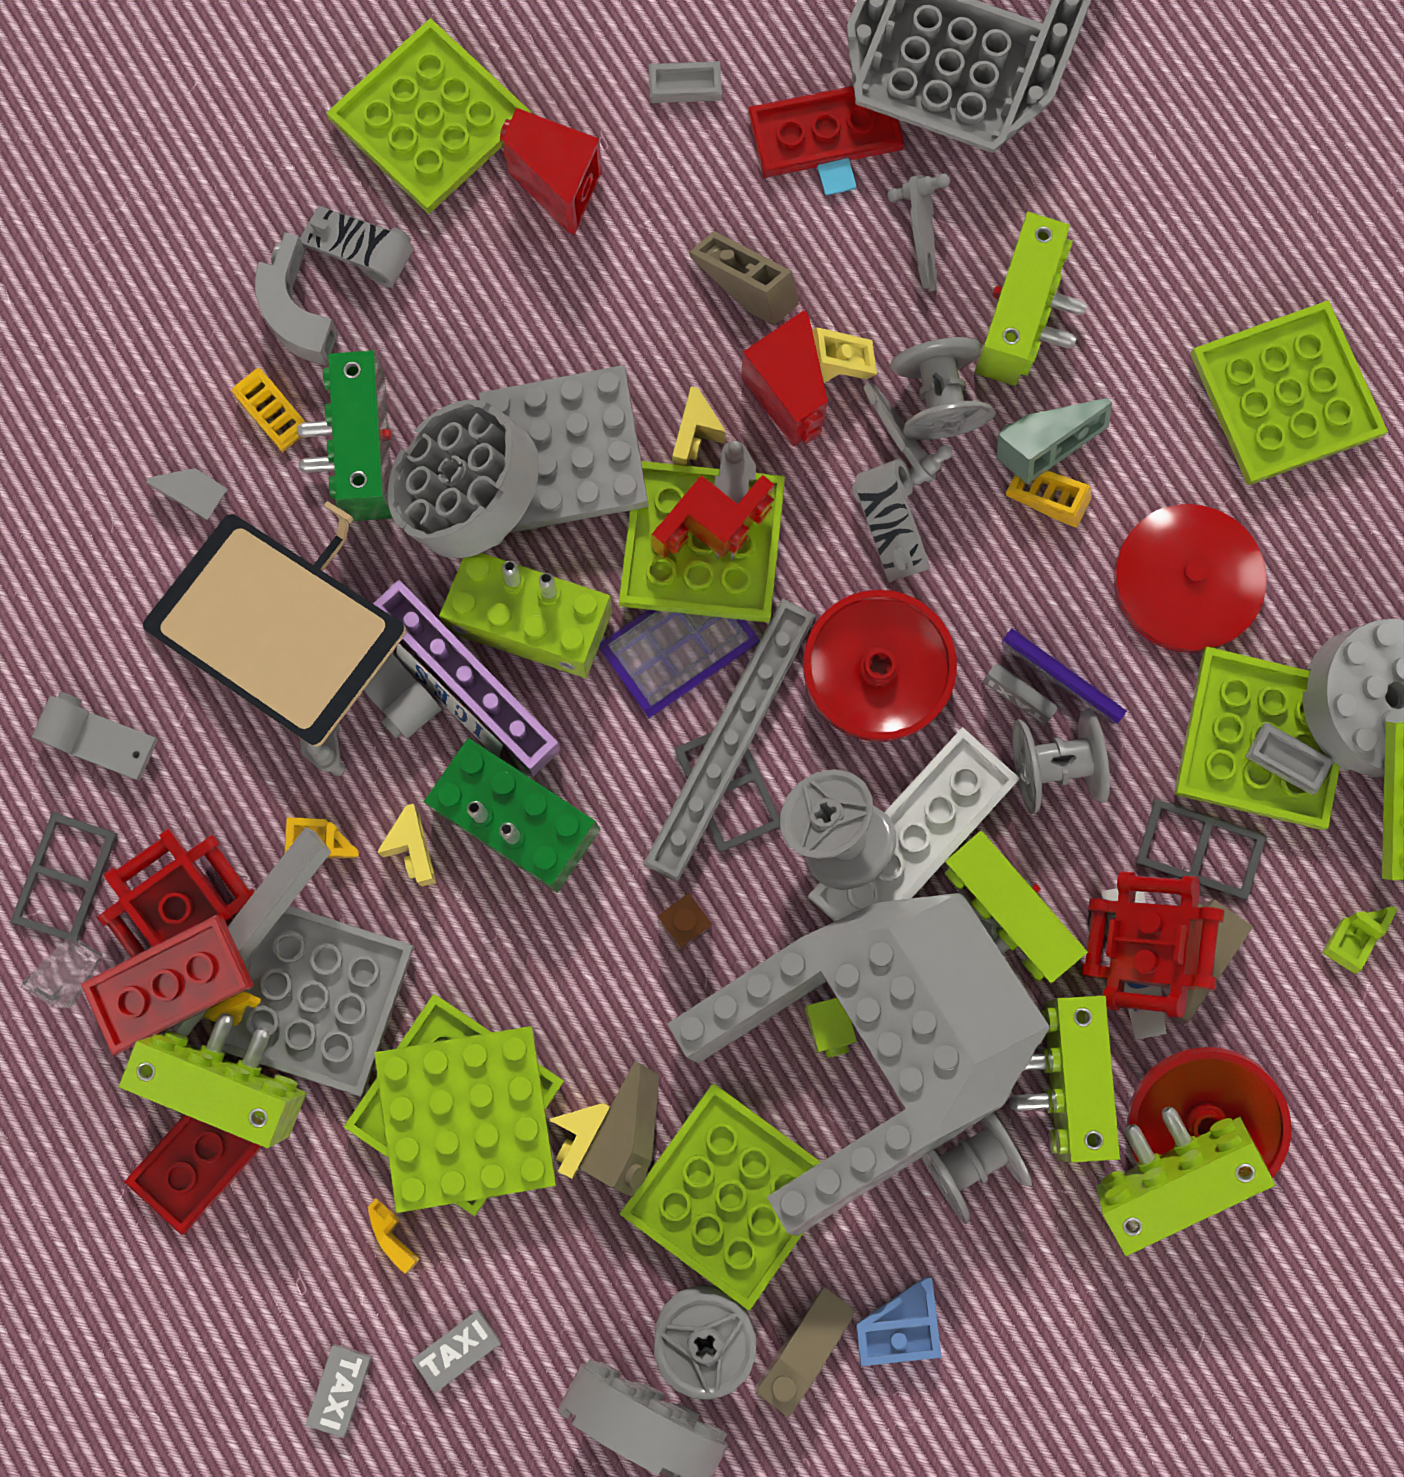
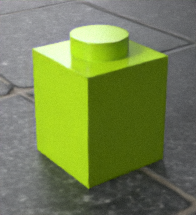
M838 998L806 1005L804 1009L816 1053L825 1051L827 1058L849 1053L848 1045L856 1043L857 1040L851 1019Z

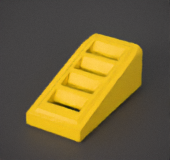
M260 368L255 369L231 389L235 399L282 453L301 438L297 433V426L304 423V419ZM272 396L274 400L258 412L256 408ZM281 408L285 410L284 413H282L270 424L267 423L266 420H268ZM292 419L295 424L278 436L276 431Z
M1048 470L1034 480L1029 492L1023 491L1026 483L1017 475H1014L1006 491V496L1075 528L1078 527L1092 498L1090 485ZM1043 483L1047 484L1048 487L1043 497L1037 496ZM1056 491H1061L1062 493L1058 501H1052ZM1070 498H1075L1072 506L1068 507L1067 504Z

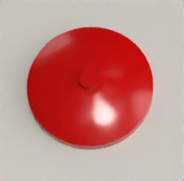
M1196 504L1169 506L1150 514L1132 529L1119 549L1113 577L1118 604L1133 628L1150 642L1165 649L1183 653L1203 652L1205 647L1217 649L1236 639L1252 624L1258 615L1265 598L1267 585L1266 567L1262 553L1256 541L1245 527L1220 510Z
M892 590L861 591L833 604L814 625L808 637L803 657L805 686L818 712L839 731L851 737L871 742L900 740L916 734L927 727L947 704L957 675L955 646L942 620L933 610L918 599Z
M1198 1047L1177 1052L1150 1069L1133 1093L1128 1109L1127 1127L1132 1124L1137 1125L1153 1153L1161 1155L1174 1149L1175 1141L1162 1119V1110L1167 1107H1173L1178 1112L1189 1135L1196 1138L1209 1132L1211 1126L1220 1120L1227 1118L1234 1120L1241 1117L1272 1179L1285 1161L1292 1132L1287 1102L1271 1075L1247 1056L1217 1047ZM1131 1146V1149H1132L1134 1158H1135L1136 1162L1138 1163V1162H1139V1159H1138V1157L1136 1156V1154H1135V1152H1134V1150H1133V1148H1132V1146ZM1251 1168L1239 1172V1176L1247 1177L1251 1173Z

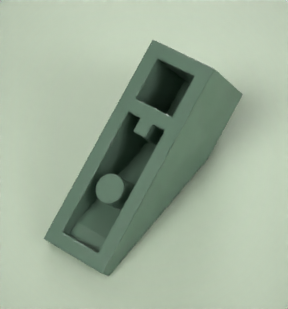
M1104 398L1025 415L1014 424L1006 425L998 434L997 460L1026 484H1029L1107 429L1110 423L1112 401Z

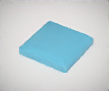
M848 158L818 165L817 169L825 196L856 189V182Z

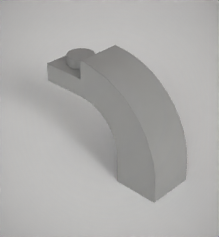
M284 232L281 244L277 243L273 249L272 265L262 262L258 263L255 277L258 305L274 336L286 349L302 359L327 366L329 361L328 354H331L338 331L332 319L304 311L293 302V286L305 254V249L299 236Z

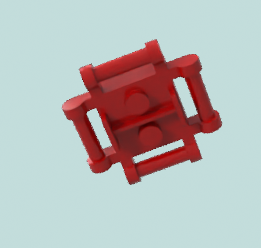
M168 828L159 834V840L118 869L113 867L104 873L105 879L120 899L96 918L103 927L106 925L109 927L131 958L146 950L120 917L124 912L129 914L151 946L154 947L218 914L223 915L227 926H229L235 918L234 915L240 912L254 894L255 890L247 888L217 847L220 843L214 835L209 836L187 852L176 834ZM169 851L171 852L175 860L133 890L130 889L127 884L128 880ZM201 857H206L236 898L230 904H225L213 885L195 863Z
M1121 871L1117 878L1118 901L1099 898L1089 899L1088 911L1092 913L1087 945L1088 953L1086 954L1085 963L1081 964L1080 976L1108 980L1107 987L1103 992V996H1106L1107 1010L1119 1011L1120 1008L1165 1012L1168 1017L1182 1018L1186 1010L1188 990L1216 989L1217 978L1213 977L1218 927L1219 923H1223L1224 910L1214 907H1198L1200 881L1197 876L1185 875L1182 879L1136 876L1134 872ZM1136 891L1181 895V905L1136 903ZM1107 914L1116 915V918L1110 920L1106 956L1110 958V966H1101ZM1125 983L1171 988L1168 997L1124 992Z

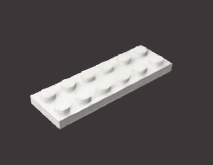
M962 727L884 812L889 816L896 830V848L891 862L876 879L859 888L840 890L827 887L820 882L808 895V898L834 922L873 903L911 899L1020 778Z

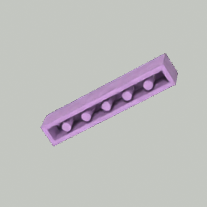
M400 580L373 603L405 625L406 634L401 641L532 776H535L561 751L559 743Z

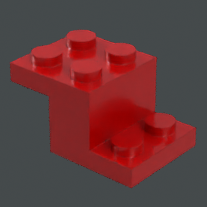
M762 474L737 504L701 475L651 534L652 550L663 559L670 552L676 555L688 541L689 536L687 533L690 531L723 559L729 551L736 554L749 538L747 534L753 522L760 525L773 509L771 505L775 500L772 497L774 483Z

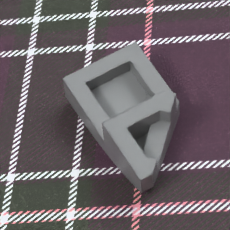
M196 468L149 477L145 482L171 501L175 500L205 521L208 520L228 490Z

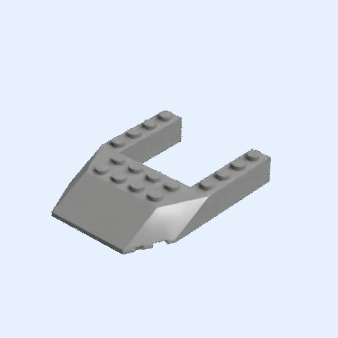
M857 0L846 28L855 104L994 153L1052 103L1091 0H1052L1043 23L978 0Z
M962 893L873 903L799 938L667 1023L685 1056L699 1064L823 983L828 982L904 1105L905 1110L767 1197L788 1234L799 1236L919 1160L930 1150L936 1149L1004 1106L1011 1094L1010 1091L1032 1059L1038 1044H1041L1050 1026Z

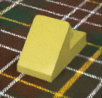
M818 327L812 330L824 383L839 374L866 380L877 375L872 340Z
M696 387L690 388L672 459L673 464L689 466L690 459L697 461L702 441L700 438L725 443V429L700 390Z
M414 804L406 805L380 846L378 854L381 857H388L409 851L410 855L404 857L408 876L410 879L416 878L417 883L423 887L437 882L419 809Z
M601 1103L549 1119L577 1135L574 1141L566 1139L558 1153L556 1160L562 1163L558 1172L571 1179L575 1177L579 1169L578 1167L610 1106Z

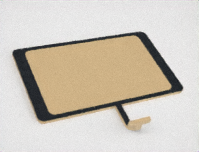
M328 501L324 504L326 509L333 512L339 518L336 536L314 565L240 517L229 514L224 517L145 618L143 628L150 635L302 740L318 747L325 742L405 636L406 627L401 621L323 572L347 538L349 523L353 521V518Z

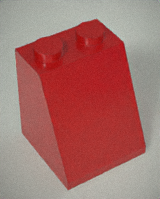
M516 108L512 119L505 120L500 132V141L503 142L504 147L503 157L506 158L508 173L568 233L575 235L602 174L599 138Z
M803 310L743 351L741 379L793 447L801 441L805 444L809 443L820 435L823 430L821 427L824 424L828 403L810 318L807 312Z

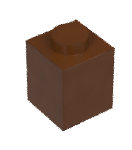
M689 893L657 916L658 922L680 951H683L712 929V923Z

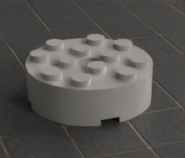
M481 400L458 401L434 412L414 430L418 435L406 452L400 449L393 464L388 483V504L396 524L431 551L447 558H466L499 545L526 512L537 492L536 485L539 474L537 449L525 430L487 402Z
M1398 619L1373 621L1343 631L1326 641L1316 652L1307 670H1310L1307 690L1303 691L1305 718L1309 730L1321 750L1341 768L1368 775V777L1372 778L1384 777L1386 722L1404 721V620Z
M589 1359L587 1364L582 1363L557 1410L562 1417L568 1419L570 1414L574 1415L572 1425L656 1475L662 1472L667 1477H713L728 1447L727 1442L724 1441L727 1436L726 1432L708 1422L704 1424L697 1421L700 1414L681 1403L677 1405L671 1401L669 1403L663 1401L665 1394L646 1383L642 1385L636 1381L633 1383L626 1379L624 1381L619 1379L621 1372L601 1361L598 1363Z

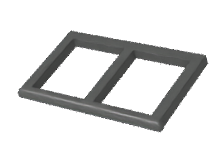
M712 732L674 748L687 779L692 772V768L685 753L705 745ZM749 748L744 758L751 773L731 781L725 793L755 781L772 822L724 842L712 817L708 827L720 853L772 830L780 829V817Z
M1154 799L1135 864L1180 879L1185 875L1197 876L1201 886L1248 900L1267 836L1159 799ZM1161 809L1204 823L1189 872L1147 858ZM1212 826L1255 840L1241 889L1198 875Z
M53 811L10 923L77 943L118 834L62 816L58 812ZM57 823L106 838L90 881L41 866ZM38 873L87 889L70 933L22 918Z

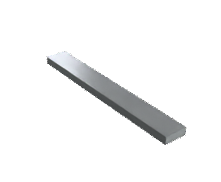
M782 598L643 866L676 883L679 882L816 618L815 614Z

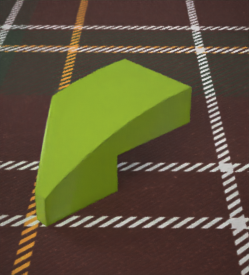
M1391 906L1378 911L1356 912L1352 916L1342 919L1332 933L1322 953L1353 974L1358 973L1365 965L1377 940L1385 935L1398 909Z

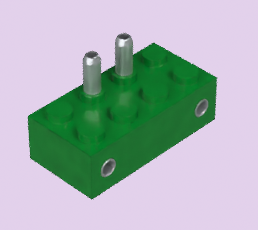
M374 350L328 354L329 367L323 368L324 387L326 391L330 390L331 403L325 404L326 421L301 423L297 426V433L304 438L333 435V439L327 440L328 456L304 458L299 461V469L304 473L335 471V476H329L331 499H336V506L352 516V522L392 519L388 504V483L391 473L389 440L392 437L391 430H388L384 373Z
M467 738L423 801L432 811L556 893L562 888L601 830L594 819L469 738Z

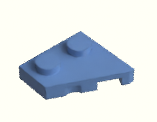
M924 1277L855 1323L861 1366L942 1358L932 1277Z

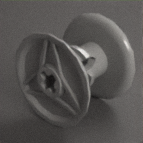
M967 337L932 340L904 350L891 360L890 368L896 375L910 379L921 378L923 387L920 388L919 395L921 399H925L927 406L926 410L917 413L905 423L903 434L906 437L917 440L953 437L982 427L994 418L996 412L990 404L980 401H964L963 391L966 389V383L963 379L959 378L958 370L968 366L979 357L982 345L978 340Z
M1091 708L1081 712L1078 722V739L1063 741L1060 737L1053 738V743L1035 746L1033 736L1027 724L1021 719L1014 721L1012 745L1016 775L1020 778L1018 784L1021 796L1030 815L1037 813L1040 809L1043 783L1058 781L1060 785H1067L1069 779L1085 777L1090 794L1099 803L1107 802L1110 791L1109 761L1100 723Z
M833 769L814 773L800 781L788 794L780 812V831L787 845L801 856H805V861L812 876L827 887L840 890L862 887L876 879L891 862L896 848V830L889 816L873 805V797L866 783L851 772Z
M994 1112L980 1120L983 1131L968 1140L962 1137L958 1140V1146L940 1156L933 1149L922 1157L947 1202L964 1224L969 1222L970 1214L960 1192L979 1180L981 1184L988 1182L987 1176L1004 1165L1021 1185L1032 1186L1031 1177L1017 1148Z
M695 1285L676 1293L663 1306L655 1324L654 1357L662 1377L675 1391L692 1399L714 1400L734 1392L748 1378L756 1359V1335L745 1307L716 1286ZM708 1335H711V1346L705 1343L701 1348L698 1347L697 1337L705 1339Z

